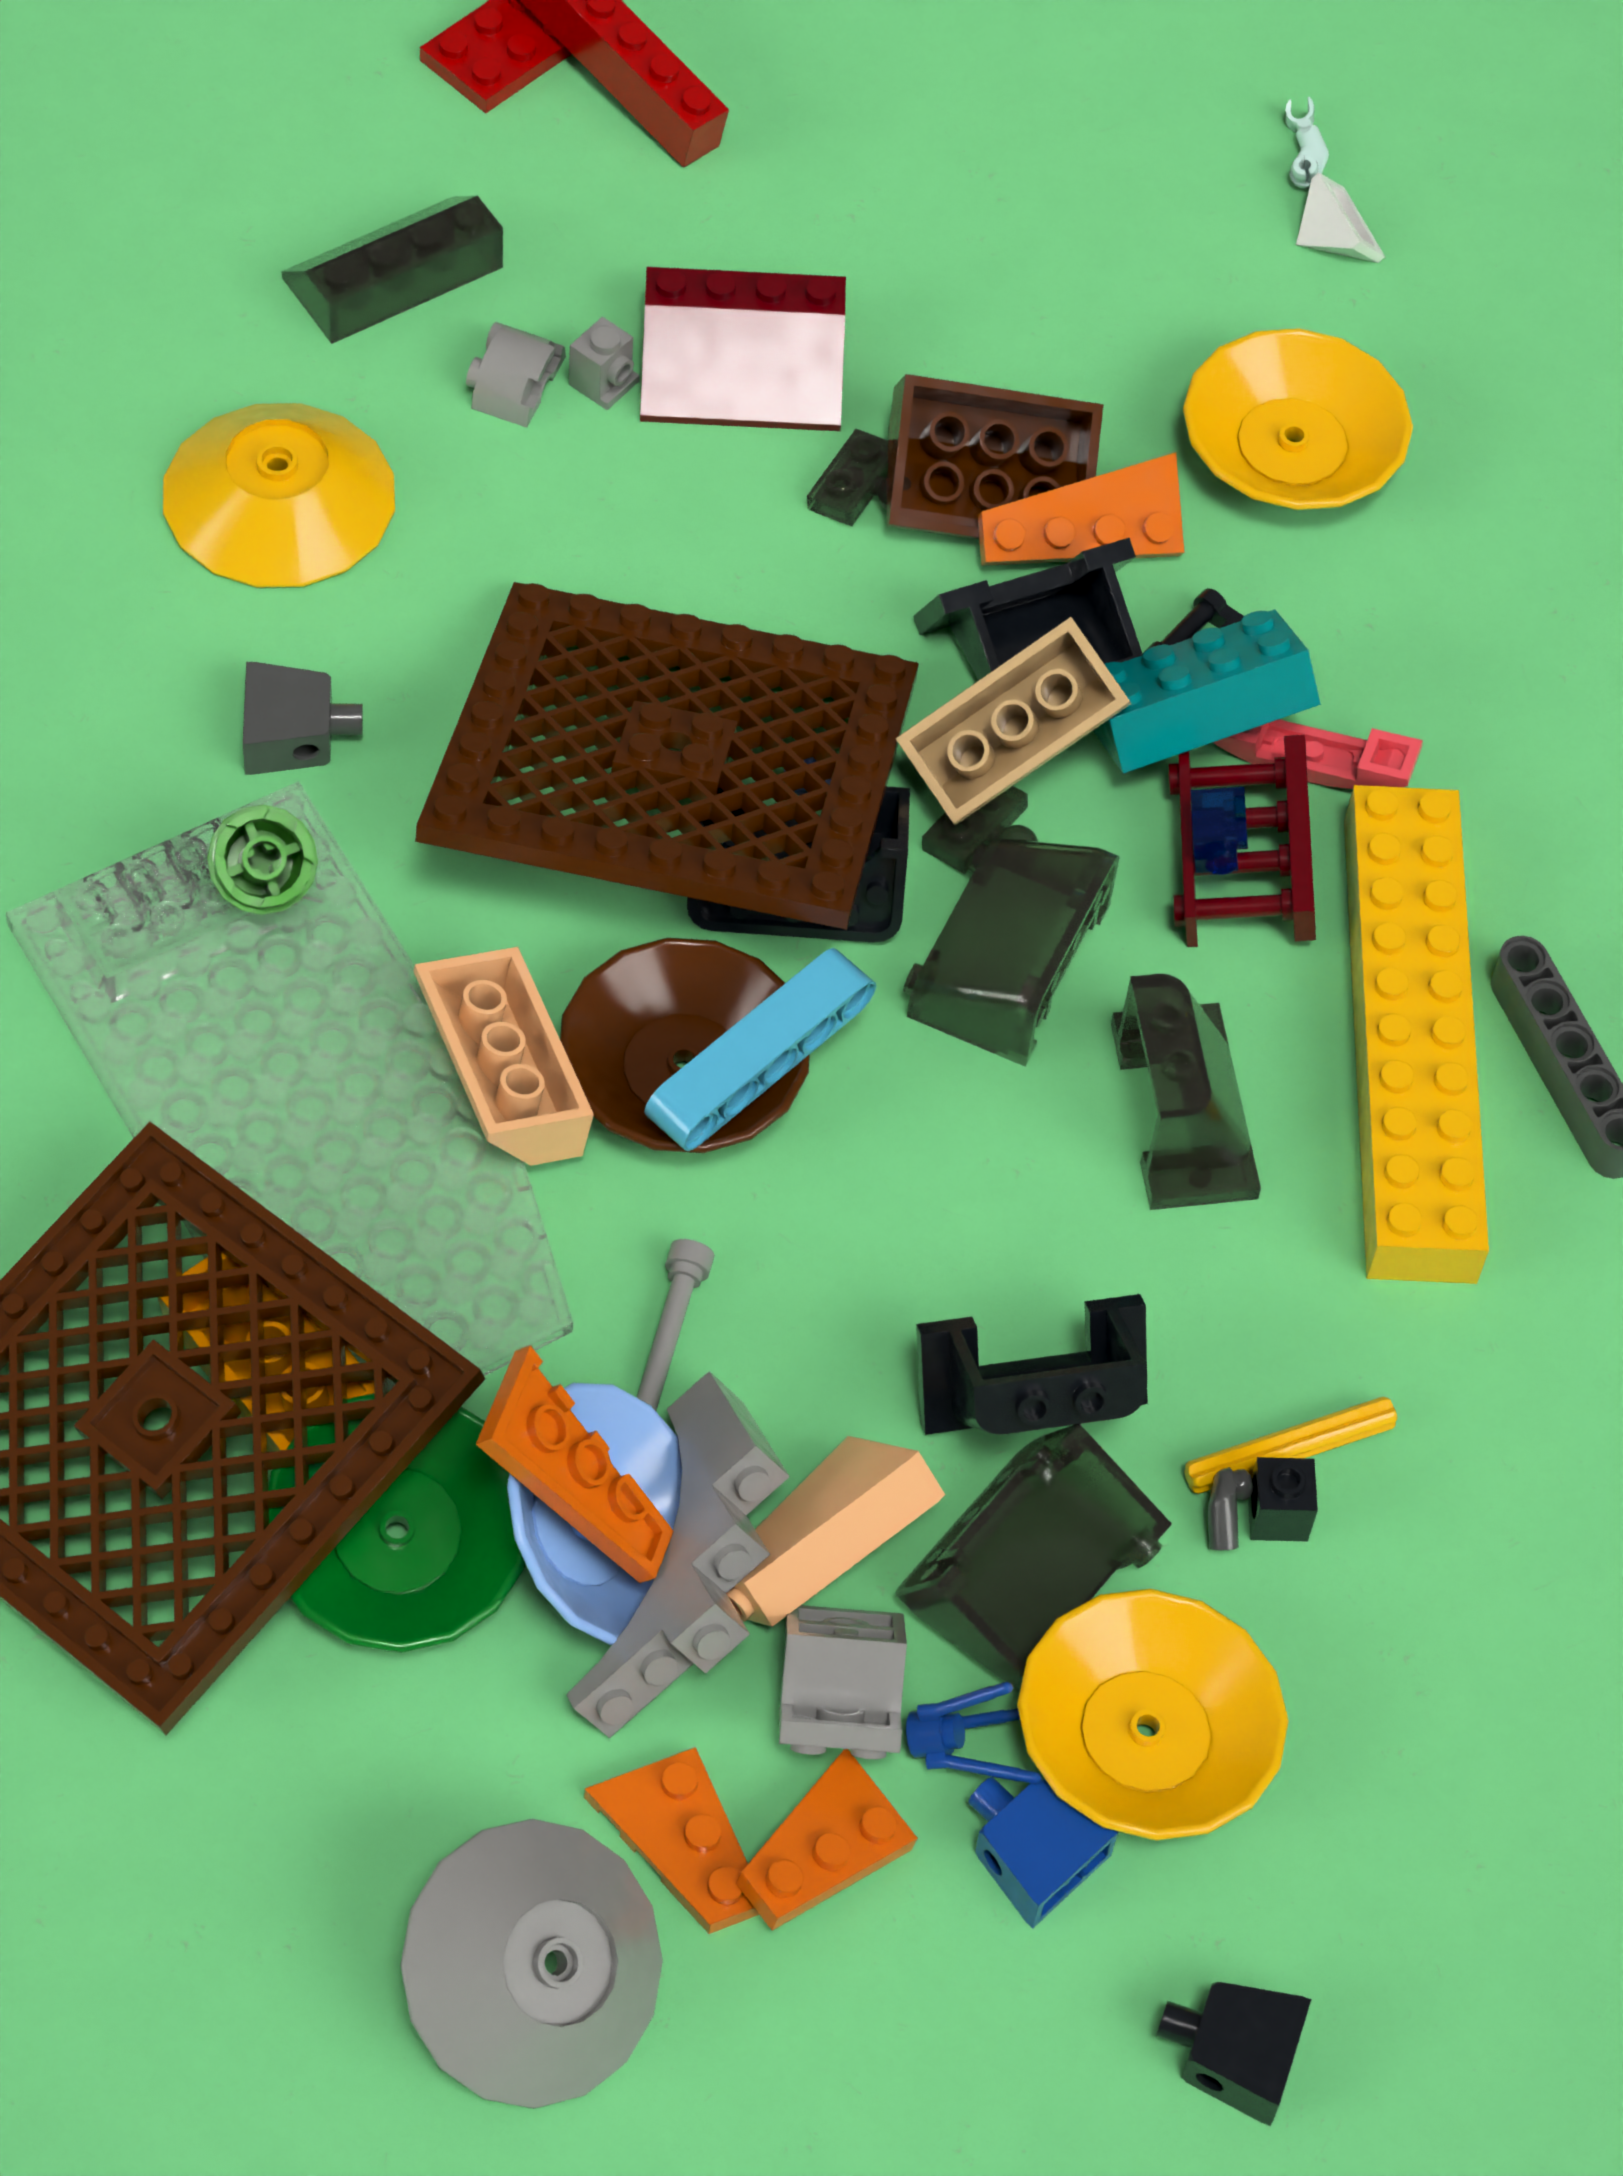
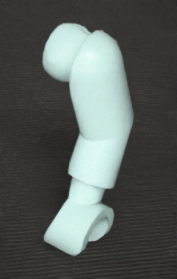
M1308 97V114L1305 117L1296 119L1291 115V99L1286 105L1285 113L1286 125L1290 130L1296 132L1295 136L1301 149L1297 158L1292 163L1289 175L1293 184L1302 189L1310 188L1311 179L1317 173L1322 174L1329 158V151L1318 127L1313 125L1314 103L1310 97Z

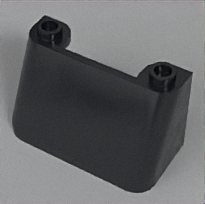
M886 787L847 930L687 897L689 917L702 929L720 932L862 942H881L892 938L899 931L903 918L908 858L910 788ZM719 788L718 794L723 793L724 791ZM742 809L731 812L735 817L745 814ZM710 819L699 822L703 827L714 824ZM794 819L784 822L788 827L798 824ZM764 830L752 833L756 838L768 835ZM731 840L721 843L725 849L735 846ZM812 841V842H809V843H806V845H807L810 849H811V846H812L813 841ZM785 851L774 854L779 860L789 856Z

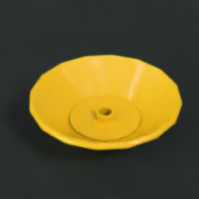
M1301 328L1255 331L1218 347L1192 374L1183 405L1190 444L1215 477L1252 500L1293 510L1342 507L1379 491L1404 464L1413 431L1405 393L1379 360L1342 338Z
M302 403L254 404L214 417L181 443L163 477V515L180 548L213 574L256 588L304 587L347 572L379 545L395 513L394 473L377 442L345 417Z
M1155 1589L1100 1594L1056 1618L1027 1656L1017 1701L1027 1754L1056 1796L1102 1828L1155 1841L1209 1834L1251 1810L1281 1768L1289 1723L1277 1672L1249 1633L1203 1601ZM1148 1725L1153 1728L1156 1735L1145 1736L1138 1731L1137 1726Z

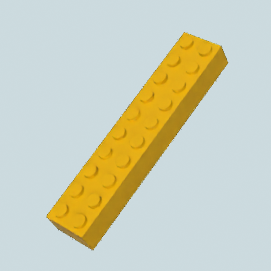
M1354 785L1344 819L1366 1278L1477 1284L1489 1252L1459 790Z

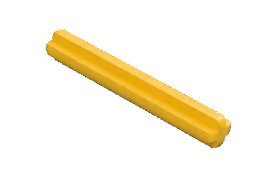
M1379 1397L1190 1460L1185 1464L1184 1475L1191 1491L1200 1494L1212 1489L1213 1477L1221 1469L1230 1467L1232 1471L1245 1469L1252 1475L1257 1457L1307 1458L1393 1429L1398 1419L1397 1413L1388 1397Z

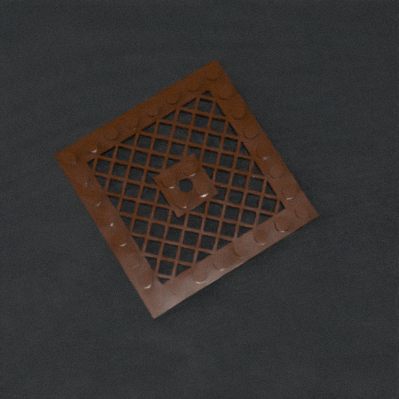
M514 582L417 822L415 842L847 930L899 744L895 738L902 733L917 678L919 663L903 660L894 655H877L852 650L844 645H827L802 640L790 634L777 635L753 630L740 624L728 625L699 619L690 614L678 615L648 609L640 604H623L598 599L590 594H573L548 589L540 584ZM577 646L579 649L569 652L566 648ZM624 656H628L630 658L629 660H625L622 662H619L617 660V658H621ZM595 665L599 668L590 672L586 669ZM678 666L681 669L675 672H670L668 670L669 668ZM562 675H566L568 677L567 679L561 681H557L555 679L556 677ZM648 676L650 679L640 682L637 678ZM727 676L732 679L724 683L719 680ZM615 685L620 688L611 692L606 689ZM699 686L702 689L696 692H691L689 690V688ZM779 686L783 689V691L777 693L771 690ZM583 695L588 697V699L579 702L575 699ZM664 696H669L671 698L670 700L664 702H660L658 700V698ZM748 696H750L753 699L752 701H748L745 703H743L740 700L741 698H745ZM831 697L835 701L825 703L822 699ZM551 705H555L557 707L556 709L547 712L543 709L544 707ZM720 706L723 710L713 713L710 708ZM800 706L804 709V711L798 713L791 710ZM606 715L609 718L601 722H598L595 719L597 717ZM769 716H771L774 719V721H770L767 723H764L761 720ZM849 718L848 723H846L843 719ZM572 725L578 728L569 732L563 729ZM740 726L743 731L737 732V727ZM823 727L826 731L817 734L812 729ZM540 735L546 738L537 742L531 739ZM792 737L796 741L786 744L782 739ZM595 746L598 750L587 753L584 749ZM761 746L765 751L755 754L751 749ZM669 748L679 749L682 751L670 750ZM840 748L839 754L834 750ZM564 756L567 760L555 763L552 759ZM729 757L734 761L728 763ZM813 757L817 762L807 764L804 759ZM528 766L534 769L526 773H522L519 770ZM612 767L611 773L609 774L604 770ZM780 767L786 770V772L777 775L772 771ZM498 776H499L502 780L496 782V781H497V778H498ZM584 777L587 781L575 784L572 780ZM751 777L755 782L745 785L741 780ZM831 779L830 785H828L825 782V780ZM548 787H552L555 790L544 795L539 791ZM636 787L640 791L628 795L625 790ZM719 788H721L724 792L718 794ZM804 788L808 793L798 796L794 791ZM517 797L522 800V802L513 805L507 802ZM603 797L608 801L600 805H596L593 802ZM686 798L692 801V803L683 806L678 802ZM773 798L777 803L766 806L762 801ZM570 808L575 811V813L566 816L560 812ZM655 808L661 812L653 816H649L646 811ZM742 809L745 814L735 817L731 812ZM822 810L821 815L819 816L816 811ZM622 819H626L629 822L619 827L613 823ZM710 819L714 824L703 827L699 822ZM794 819L798 824L788 827L784 822ZM677 829L682 833V835L673 838L667 834ZM764 830L768 835L756 838L752 833ZM730 840L735 844V846L726 849L721 845V843ZM812 841H813L812 846H811V849H810V848L806 845V843H809V842H812ZM785 851L789 855L779 860L774 854Z
M149 1121L0 1280V1370L9 1362V1374L0 1375V1393L9 1392V1412L0 1413V1431L9 1430V1449L0 1451V1468L9 1467V1488L0 1489V1506L9 1505V1525L0 1519V1600L158 1730L167 1735L483 1383L485 1377L480 1368ZM181 1221L198 1233L200 1237L181 1239ZM167 1223L168 1241L142 1245V1226ZM128 1234V1247L115 1248ZM222 1252L240 1265L241 1268L222 1270ZM208 1254V1272L182 1276V1257ZM168 1259V1278L142 1281V1263ZM128 1265L127 1284L103 1287V1268ZM88 1277L89 1289L75 1291ZM262 1283L283 1299L263 1301ZM249 1285V1304L223 1307L222 1288ZM209 1290V1309L183 1313L184 1293ZM169 1296V1315L143 1318V1299ZM129 1301V1320L103 1324V1305ZM89 1307V1326L63 1329V1310ZM304 1315L324 1330L304 1333ZM290 1316L291 1335L264 1339L263 1319ZM49 1319V1331L36 1333ZM250 1321V1341L224 1344L223 1325ZM210 1327V1346L184 1350V1330ZM169 1333L170 1352L154 1339L143 1349V1336ZM129 1338V1358L104 1361L103 1342ZM89 1344V1363L64 1366V1347ZM345 1346L366 1362L346 1365ZM332 1347L333 1367L305 1371V1351ZM49 1349V1369L24 1372V1353ZM291 1353L292 1373L265 1376V1356ZM251 1359V1378L225 1382L224 1362ZM210 1364L211 1384L190 1367ZM118 1377L104 1392V1379ZM387 1378L395 1383L389 1392ZM374 1379L375 1399L347 1403V1383ZM89 1381L90 1401L64 1404V1384ZM333 1385L334 1405L307 1408L306 1388ZM49 1387V1406L24 1409V1390ZM293 1391V1411L266 1414L265 1394ZM252 1396V1416L237 1418L242 1412L231 1399ZM157 1408H169L172 1410L171 1418L164 1427L153 1431L144 1429L145 1418L151 1411ZM364 1419L348 1436V1421ZM78 1420L74 1427L85 1439L64 1442V1422ZM335 1423V1443L308 1447L307 1426ZM49 1424V1444L24 1447V1427ZM294 1428V1449L267 1452V1432ZM253 1434V1454L226 1458V1437ZM212 1446V1460L197 1462ZM105 1455L127 1472L105 1474ZM90 1456V1477L64 1480L65 1459ZM50 1462V1482L24 1485V1465ZM325 1462L309 1480L308 1464ZM295 1466V1487L268 1491V1470ZM254 1472V1493L227 1496V1475ZM213 1478V1498L187 1502L186 1481ZM146 1487L161 1499L172 1489V1504L146 1507ZM131 1489L130 1510L105 1513V1492ZM90 1494L91 1515L65 1518L66 1497ZM50 1500L49 1521L24 1524V1503ZM285 1506L269 1524V1508ZM255 1510V1532L228 1535V1514ZM214 1516V1537L187 1541V1519ZM173 1521V1543L146 1546V1525ZM132 1527V1548L106 1552V1530ZM91 1533V1554L65 1557V1536ZM50 1538V1559L28 1541ZM245 1551L229 1568V1553ZM215 1555V1576L188 1580V1558ZM173 1560L174 1582L147 1585L148 1563ZM132 1566V1587L106 1591V1569ZM91 1571V1592L69 1574ZM205 1595L189 1613L188 1597ZM174 1599V1621L148 1625L147 1603ZM133 1605V1626L111 1608ZM164 1640L159 1647L153 1643V1641Z

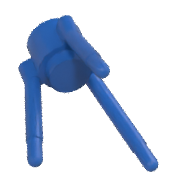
M1010 1682L982 1688L939 1703L921 1704L917 1706V1710L911 1711L908 1714L906 1737L909 1750L914 1758L926 1757V1767L928 1770L950 1768L1032 1784H1038L1042 1780L1041 1774L1038 1772L952 1755L954 1749H960L964 1746L965 1729L1020 1720L1018 1708L961 1716L958 1712L952 1713L1011 1693L1013 1685Z

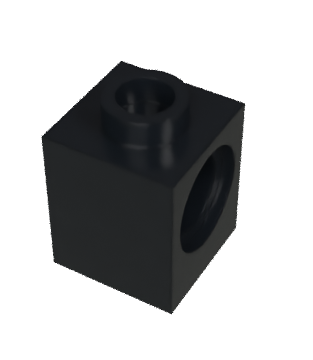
M1257 1457L1251 1475L1253 1491L1248 1498L1250 1540L1308 1542L1318 1512L1315 1459Z

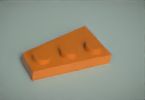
M696 1747L585 1788L584 1798L597 1813L602 1812L619 1830L620 1838L634 1853L638 1851L661 1876L662 1884L708 1934L760 1915L736 1884L748 1862Z
M844 1749L743 1869L736 1884L773 1931L913 1849L918 1838L848 1749Z

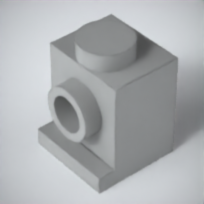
M602 316L570 345L569 385L608 410L639 382L640 375L633 371V337Z

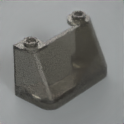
M996 837L992 839L989 845L981 843L970 864L969 873L973 875L924 965L915 963L906 979L903 993L910 995L907 1017L1026 1067L1037 1045V1040L1034 1039L1035 1028L1039 1027L1042 1019L1046 1020L1050 1012L1052 997L1087 930H1093L1095 924L1100 925L1110 907L1120 856L1098 847Z
M1075 1424L1040 1436L1021 1449L898 1587L896 1597L912 1614L1003 1682H1010L1014 1690L1019 1691L1027 1656L1055 1619L1091 1600L1116 1570L1131 1564L1136 1568H1140L1152 1560L1162 1547V1544L1158 1541L1172 1523L1080 1424Z

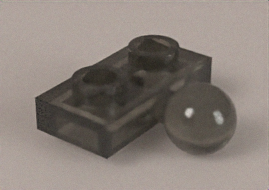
M855 429L808 493V510L849 526H853L874 496L879 498L880 504L887 511L889 489L888 440ZM904 476L903 490H908L911 487V481Z
M1012 786L957 825L953 824L945 812L922 836V850L963 874L992 845L996 846L999 857L1007 865L1023 867L1030 864L1037 856L1039 850L1038 838L1030 828L1023 825H1012L1028 808V794Z

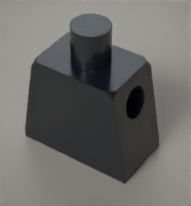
M1215 1982L1211 1985L1203 2012L1167 2001L1156 2036L1191 2048L1182 2075L1186 2083L1251 2118L1271 2126L1282 2099L1311 1999L1293 1994Z

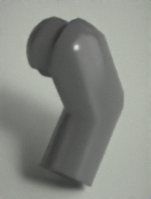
M1230 1467L1221 1469L1213 1477L1208 1506L1210 1549L1233 1550L1239 1548L1237 1499L1247 1500L1253 1491L1252 1477L1245 1469L1232 1471Z

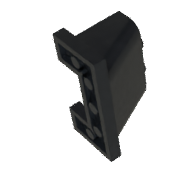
M1130 538L1082 551L1066 564L989 586L987 580L939 594L913 616L919 635L950 626L978 680L988 675L1070 617L1075 621L1104 664L1108 662H1124L1143 655L1116 576L1118 570L1136 557Z
M1135 1294L1084 1301L1086 1351L981 1366H979L978 1332L973 1317L916 1324L920 1424L925 1435L971 1428L1001 1435L1118 1419L1134 1413L1141 1405L1148 1404L1146 1304L1142 1296Z

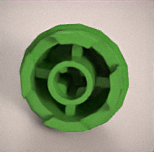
M264 804L241 808L225 818L211 838L207 856L211 880L221 896L242 911L260 915L282 912L299 902L313 884L318 864L315 841L304 823L285 809Z

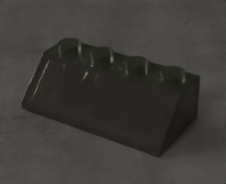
M478 195L453 196L281 271L282 279L330 343L333 344L503 268V227Z

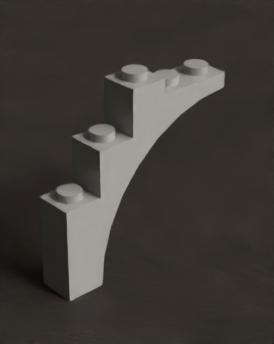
M710 1371L667 1408L678 1436L682 1476L679 1508L673 1527L674 1532L657 1576L629 1624L619 1635L616 1642L612 1644L602 1659L566 1694L572 1707L609 1738L691 1665L695 1664L706 1674L750 1635L726 1593L770 1555L746 1515L790 1476L743 1401Z

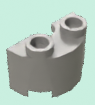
M495 322L487 337L486 352L483 359L475 357L467 373L466 385L474 388L471 409L527 428L541 403L542 393L547 381H553L566 357L565 347L551 340Z

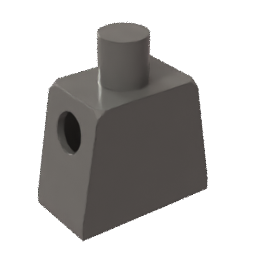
M246 662L243 725L245 775L325 766L331 761V735H363V704L332 703L331 676L327 673L259 662Z

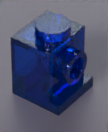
M1244 787L1191 790L1195 872L1224 875L1238 871L1237 850L1248 849Z

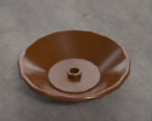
M663 938L619 951L583 978L562 1014L560 1041L593 1111L594 1117L609 1132L655 1151L707 1153L753 1139L788 1112L809 1074L810 1054L693 1150L685 1151L645 1115L644 1110L652 1094L681 1069L676 1063L690 1062L783 986L785 982L759 958L714 940Z

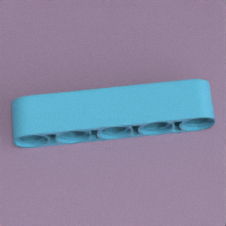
M831 948L826 950L666 1080L648 1100L644 1110L645 1115L685 1151L695 1149L858 1015L873 997L876 983L837 949Z

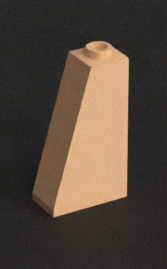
M847 1436L755 1529L770 1555L726 1594L743 1622L750 1620L773 1627L785 1618L787 1614L793 1612L937 1504L945 1496V1493L919 1451Z

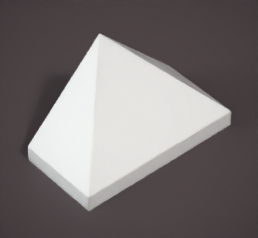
M1317 173L1311 179L1296 245L1379 263L1385 256L1346 189L1321 173Z

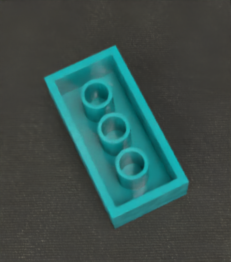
M1274 609L1271 611L1251 612L1245 615L1241 621L1222 628L1200 630L1192 638L1173 645L1151 647L1143 655L1124 662L1105 663L1109 672L1130 700L1131 705L1094 729L1093 732L1124 774L1321 705L1309 650Z

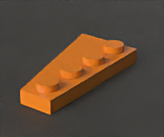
M1176 452L991 508L977 515L981 566L1069 562L1082 551L1130 538L1135 558L1174 557L1184 553Z
M530 1345L516 1350L476 1445L637 1582L642 1583L655 1579L674 1532L633 1477L630 1474L622 1476L619 1474L610 1461L608 1454L610 1448L597 1431L588 1433L570 1410L575 1404L573 1399L561 1384L552 1387L538 1367L542 1364L543 1360Z

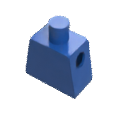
M990 1777L973 1792L968 1800V1803L988 1822L979 1832L975 1848L976 1855L1032 1929L1112 1855L1118 1831L1102 1828L1056 1796L1044 1779L1038 1784L1030 1783L1014 1797L994 1777Z

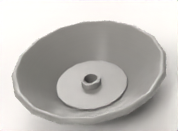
M528 1819L481 1830L439 1861L410 1909L400 1967L410 2021L439 2068L482 2099L535 2109L585 2096L628 2061L654 2016L663 1959L653 1906L625 1860L583 1829ZM550 1952H553L557 1958V1967L552 1974L545 1968V1958Z

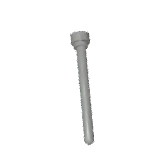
M678 1239L673 1241L665 1263V1267L669 1271L668 1278L671 1281V1285L637 1394L638 1399L651 1405L655 1411L659 1404L693 1288L699 1287L701 1281L709 1277L715 1256L708 1246L694 1240Z

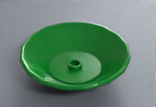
M375 1393L349 1398L347 1403L375 1399ZM460 1407L290 1598L305 1618L348 1644L403 1653L452 1642L499 1609L526 1564L514 1540L507 1491L509 1472L476 1445L485 1423L483 1419ZM364 1419L348 1421V1436ZM335 1423L307 1426L308 1447L335 1443ZM294 1438L286 1450L294 1449ZM325 1462L308 1464L309 1480ZM295 1466L272 1469L268 1491L295 1487ZM285 1506L269 1508V1524ZM393 1522H400L406 1526L408 1533L404 1537L396 1539L387 1534L386 1528Z

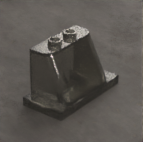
M1168 974L1130 976L1123 1012L1113 1013L1111 1028L1120 1070L1148 1067L1158 1115L1149 1151L1142 1152L1140 1161L1150 1210L1257 1200L1261 1191V1185L1219 1003L1199 1004L1181 980Z

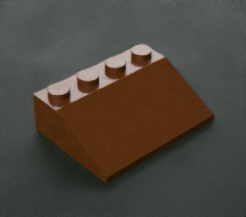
M905 374L894 386L888 435L887 526L979 540L977 515L982 511L1096 477L1104 404Z

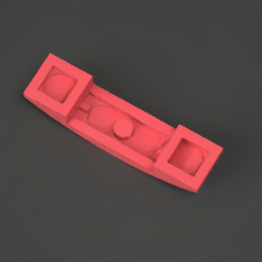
M1280 719L1212 742L1223 750L1251 764L1275 763L1274 757H1285L1284 736L1305 735L1308 782L1346 789H1353L1354 785L1407 787L1423 744V740L1373 728L1368 740Z

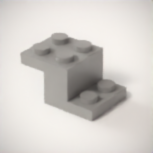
M801 1605L790 1614H787L779 1708V1744H790L791 1750L811 1755L823 1754L826 1752L827 1747L851 1749L850 1753L853 1756L864 1759H882L886 1757L887 1752L900 1753L902 1738L901 1704L907 1648L904 1613Z

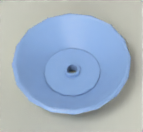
M571 1383L564 1387L575 1402L574 1406L570 1409L588 1433L593 1431L599 1433L610 1448L608 1451L610 1461L621 1476L630 1474L673 1529L679 1508L682 1476L678 1436L651 1405L613 1384ZM509 1473L507 1491L514 1540L536 1588L569 1625L608 1645L614 1644L629 1624L654 1579L642 1583L637 1582Z

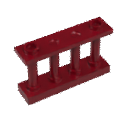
M1305 735L1284 736L1285 757H1274L1275 763L1191 768L1190 753L1187 751L1178 754L1179 763L1169 764L1170 795H1180L1184 894L1173 895L1175 927H1186L1187 947H1198L1197 920L1282 916L1283 921L1294 920L1295 941L1316 940ZM1276 784V789H1287V800L1277 801V806L1193 811L1192 789ZM1278 827V833L1289 832V844H1280L1279 850L1194 855L1193 832ZM1280 871V877L1291 876L1292 888L1281 889V894L1196 899L1195 876Z

